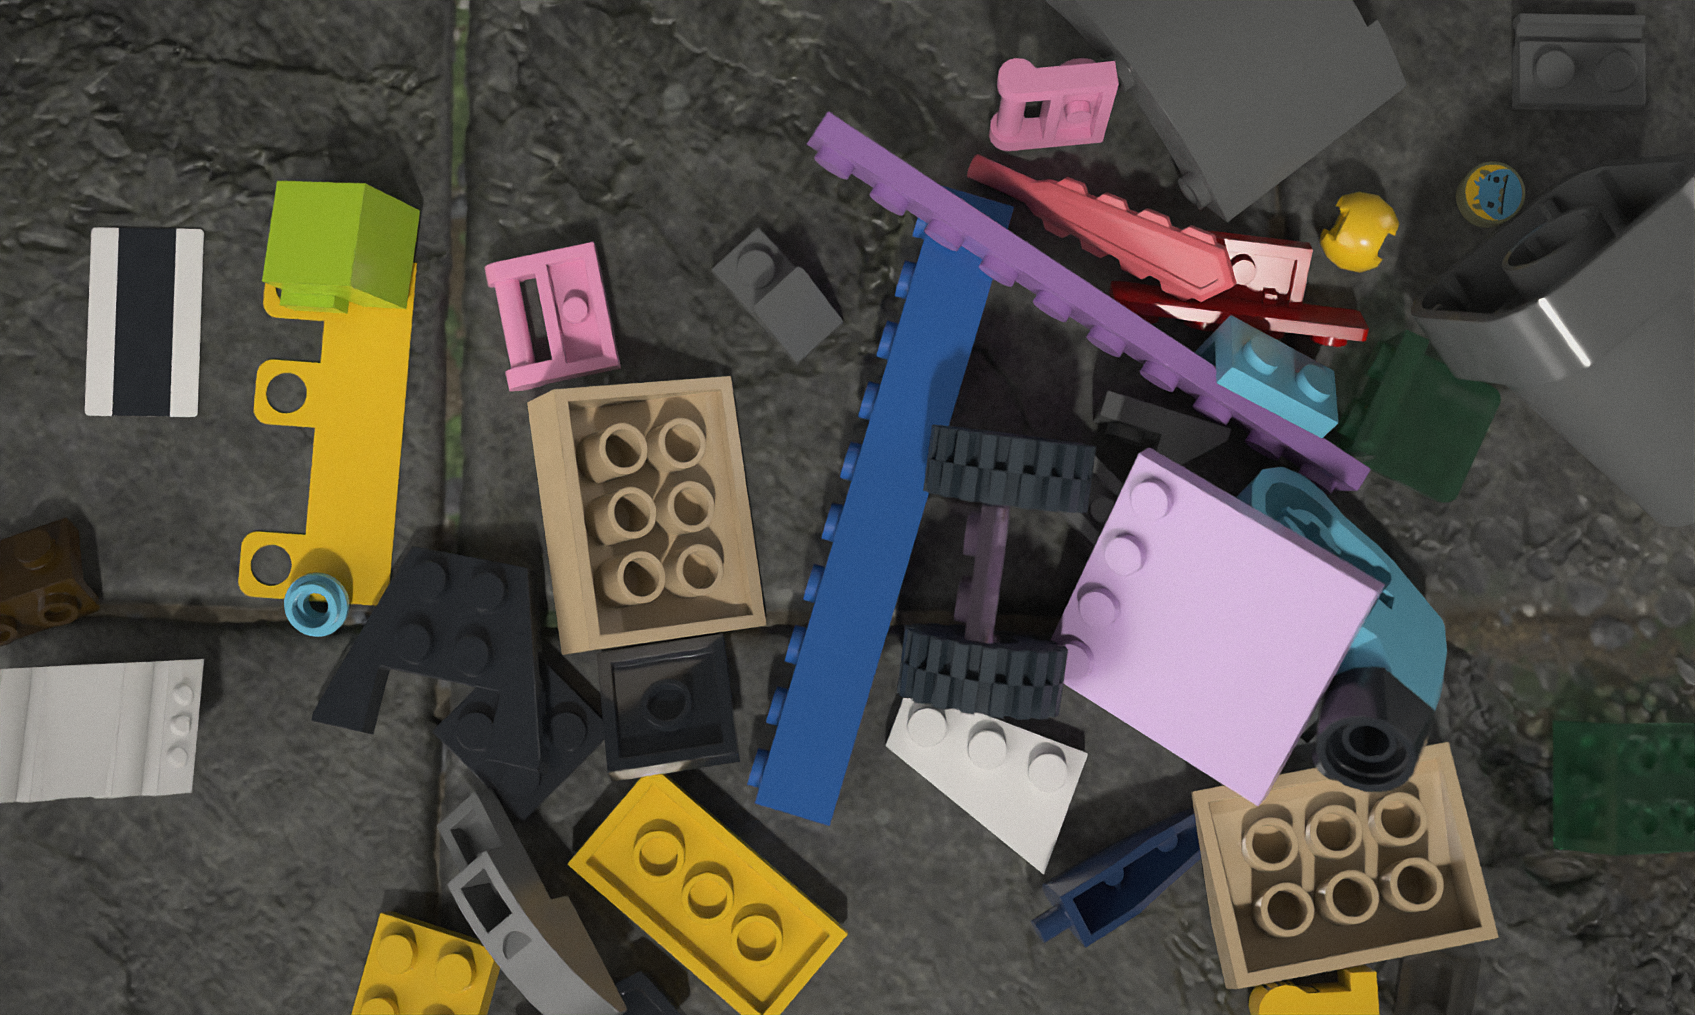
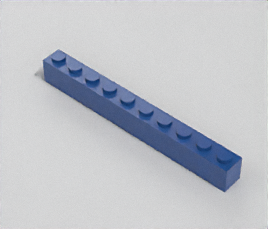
M942 186L1008 230L1014 209L1013 206ZM917 218L913 237L924 240L918 261L914 263L905 260L895 292V297L906 300L899 323L887 320L876 356L888 360L881 384L872 381L868 382L858 417L870 420L863 444L850 442L840 478L851 481L844 505L832 502L822 534V539L833 542L826 567L814 563L803 600L815 603L807 628L795 625L785 657V662L796 665L789 689L777 686L766 723L778 726L770 751L758 748L747 784L759 788L755 804L830 826L929 495L927 491H923L931 428L932 425L949 426L993 280L979 268L982 262L981 258L963 246H960L958 251H953L937 243L925 233L924 230L928 223L920 218Z

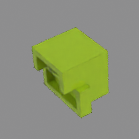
M277 181L262 282L282 289L280 305L295 311L348 314L349 301L363 307L406 309L420 210L365 183Z

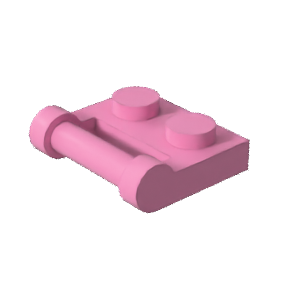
M1021 58L1006 61L999 69L997 89L1001 95L999 112L993 116L989 129V137L993 145L1003 151L1102 143L1119 85L1115 61L1096 63L1091 59L1078 58L1064 62L1060 66L1035 68L1031 62ZM1043 101L1039 117H1024L1026 102Z
M594 242L498 261L485 266L488 287L495 288L511 366V369L505 372L509 391L529 390L549 383L621 369L597 247ZM534 278L537 281L552 360L538 363L535 362L520 287L521 282Z

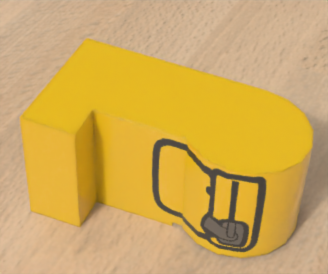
M1362 964L1337 969L1338 982L1296 985L1286 979L1256 985L1249 998L1250 1014L1380 1015L1377 973L1367 965Z

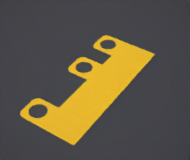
M413 263L406 309L363 307L349 301L348 314L295 311L281 306L276 287L265 283L263 305L265 311L270 316L275 318L324 321L321 363L267 360L260 365L257 371L254 414L260 422L270 425L315 428L306 534L259 531L248 534L243 539L241 545L238 578L239 588L245 595L284 599L288 588L294 581L303 575L316 572L325 573L336 578L346 589L350 604L376 606L390 584L417 263ZM282 373L297 375L303 380L307 389L304 404L292 413H281L274 410L267 400L266 391L268 384L275 376ZM267 545L282 547L289 554L292 563L291 572L287 579L274 586L264 585L257 581L251 570V561L254 554L260 548ZM310 594L309 601L327 602L326 598L321 594Z

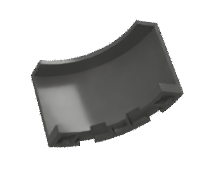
M1045 0L1089 42L1103 58L1101 62L1115 61L1119 84L1117 90L1122 93L1128 90L1153 125L1182 174V177L1178 179V184L1189 202L1199 210L1208 207L1227 222L1407 86L1396 55L1378 19H1370L1365 23L1353 0Z

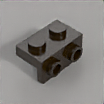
M67 517L0 540V647L39 631L69 624L77 618L100 610L99 597L83 580L79 530Z

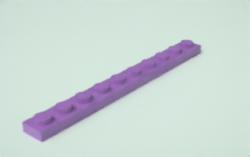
M827 112L807 142V145L818 151L814 159L823 168L842 179L847 180L853 174L873 187L869 195L878 204L900 216L908 210L928 223L924 230L925 233L937 243L953 251H958L960 246H963L982 259L979 268L989 277L1008 287H1012L1015 281L1036 294L1033 303L1041 311L1062 322H1066L1069 317L1090 330L1086 338L1096 347L1115 357H1120L1122 352L1126 353L1143 364L1140 374L1148 381L1169 392H1173L1175 387H1178L1196 399L1192 407L1200 415L1220 426H1226L1228 422L1233 423L1249 434L1245 439V443L1275 461H1278L1283 456L1301 469L1298 473L1307 477L1325 494L1330 495L1333 490L1358 491L1369 474L1370 468L1326 439L1310 433L1217 384L1216 367L830 112Z

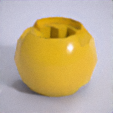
M1364 192L1343 195L1335 205L1340 208V214L1330 231L1323 229L1319 243L1327 258L1340 269L1360 273L1377 268L1383 260L1378 257V251L1389 233L1394 236L1396 235L1399 220L1393 208L1379 195Z

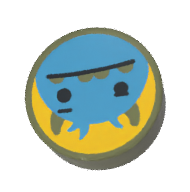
M1494 161L1482 163L1469 171L1459 182L1456 191V202L1462 216L1473 225L1483 228L1497 227L1513 218L1522 208L1525 199V187L1520 175L1509 165Z

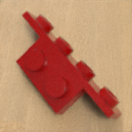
M1205 230L1215 235L1218 244L1227 247L1237 283L1233 287L1202 302L1194 298L1182 301L1163 291L1161 286L1122 281H1111L1110 298L1150 324L1158 322L1159 317L1184 320V324L1193 329L1216 331L1232 315L1274 339L1283 338L1285 332L1309 335V338L1316 343L1333 347L1345 346L1348 340L1367 341L1369 327L1360 311L1302 303L1313 253L1309 242Z

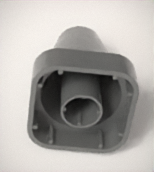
M1695 154L1605 160L1569 175L1538 195L1513 218L1502 224L1433 280L1415 299L1411 307V314L1454 377L1506 385L1657 523L1667 527L1691 525L1695 531Z

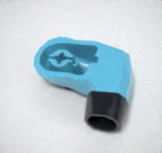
M1285 467L1263 469L1236 497L1237 499L1385 584L1319 703L1316 746L1312 750L1313 762L1318 771L1327 779L1338 781L1344 786L1364 792H1387L1405 784L1416 770L1431 734L1435 709L1442 692L1447 656L1445 625L1442 618L1396 563L1373 540L1341 514L1326 494L1307 477Z

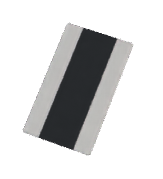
M162 228L92 229L85 390L86 415L197 416L203 230Z

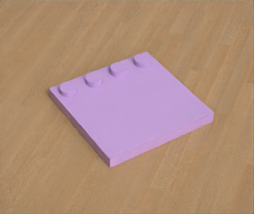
M1147 448L1139 453L1051 641L1057 642L1058 645H1064L1068 649L1064 677L1065 685L1259 806L1272 789L1385 584L1155 450Z

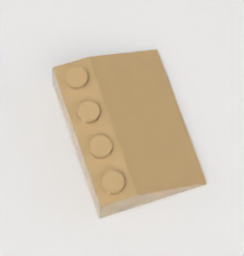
M731 376L554 389L527 402L562 655L766 626Z
M1449 742L1425 746L1414 774L1404 785L1387 792H1364L1347 787L1338 781L1327 779L1317 768L1280 774L1268 796L1259 806L1225 785L1191 793L1211 923L1226 989L1246 988L1499 938Z

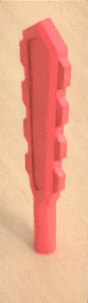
M976 154L970 163L967 177L1024 202L1035 216L1043 220L1045 230L1061 238L1070 234L1079 238L1082 249L1099 258L1108 254L1114 256L1119 260L1122 270L1140 279L1148 276L1158 279L1163 291L1182 301L1194 298L1202 302L1233 287L1237 283L1227 247L1218 244L1215 235L1211 232L1193 225L1183 230L1172 226L1169 216L1149 208L1139 213L1129 209L1126 199L1108 192L1096 197L1088 193L1085 183L1069 177L1059 182L1052 179L1035 180L979 154Z

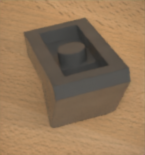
M759 227L712 269L713 274L797 365L844 323L800 265L795 267Z
M1107 391L1100 397L1093 422L1107 426L1105 436L1136 446H1141L1144 438L1153 440L1151 449L1180 466L1227 442L1231 431L1230 428L1111 391Z

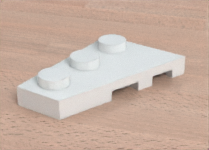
M903 698L885 744L886 747L1044 874L1088 753L985 714L975 713V715L960 713V710L955 709L944 710L933 707V704H920L913 702L911 698Z

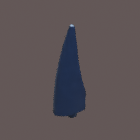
M1194 807L1141 829L1042 884L1043 891L1053 907L1031 920L1033 928L1043 943L1069 928L1085 948L1140 914L1166 888L1201 859Z

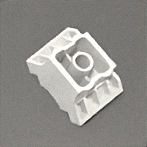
M204 659L0 669V803L53 801L63 798L80 797L118 798L140 795L161 796L192 793Z

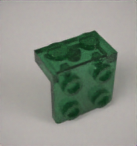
M1406 329L1387 341L1380 340L1371 353L1364 369V375L1369 377L1360 399L1353 398L1341 417L1337 432L1342 434V438L1337 447L1370 468V471L1438 503L1452 502L1457 498L1500 405L1501 396L1496 388L1486 383L1454 377L1447 365L1424 355L1430 340Z

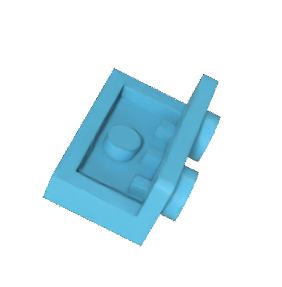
M1232 315L1195 351V354L1216 367L1217 384L1310 433L1323 438L1339 423L1334 370Z

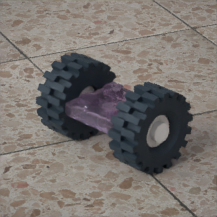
M932 425L923 491L945 497L961 498V500L984 502V504L982 505V512L971 511V515H968L963 555L976 556L973 576L963 575L962 581L959 582L954 621L967 622L966 627L956 624L946 626L939 623H927V625L914 623L905 626L897 693H900V696L911 698L913 702L920 704H933V707L939 709L960 710V713L975 715V713L987 714L989 717L995 718L1011 716L1015 719L1029 720L1030 717L1048 719V717L1055 718L1058 716L1067 663V647L1058 645L1057 642L1051 640H1039L1040 638L1035 636L1017 635L1016 632L1004 630L995 631L1011 509L1014 506L1017 508L1040 509L1052 512L1086 513L1088 511L1096 446L1007 432Z

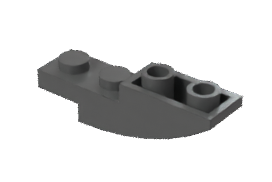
M486 789L472 793L437 825V828L460 871L458 875L447 883V886L483 946L504 974L543 1015H622L628 1009L569 897L564 896L550 899L494 790Z

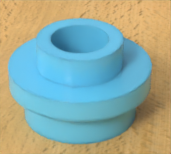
M315 572L301 576L290 585L285 594L284 610L289 622L295 629L309 636L320 637L333 633L345 622L349 614L350 601L346 589L336 578L325 573ZM317 593L324 596L328 602V611L319 613L313 610L309 603L310 594Z

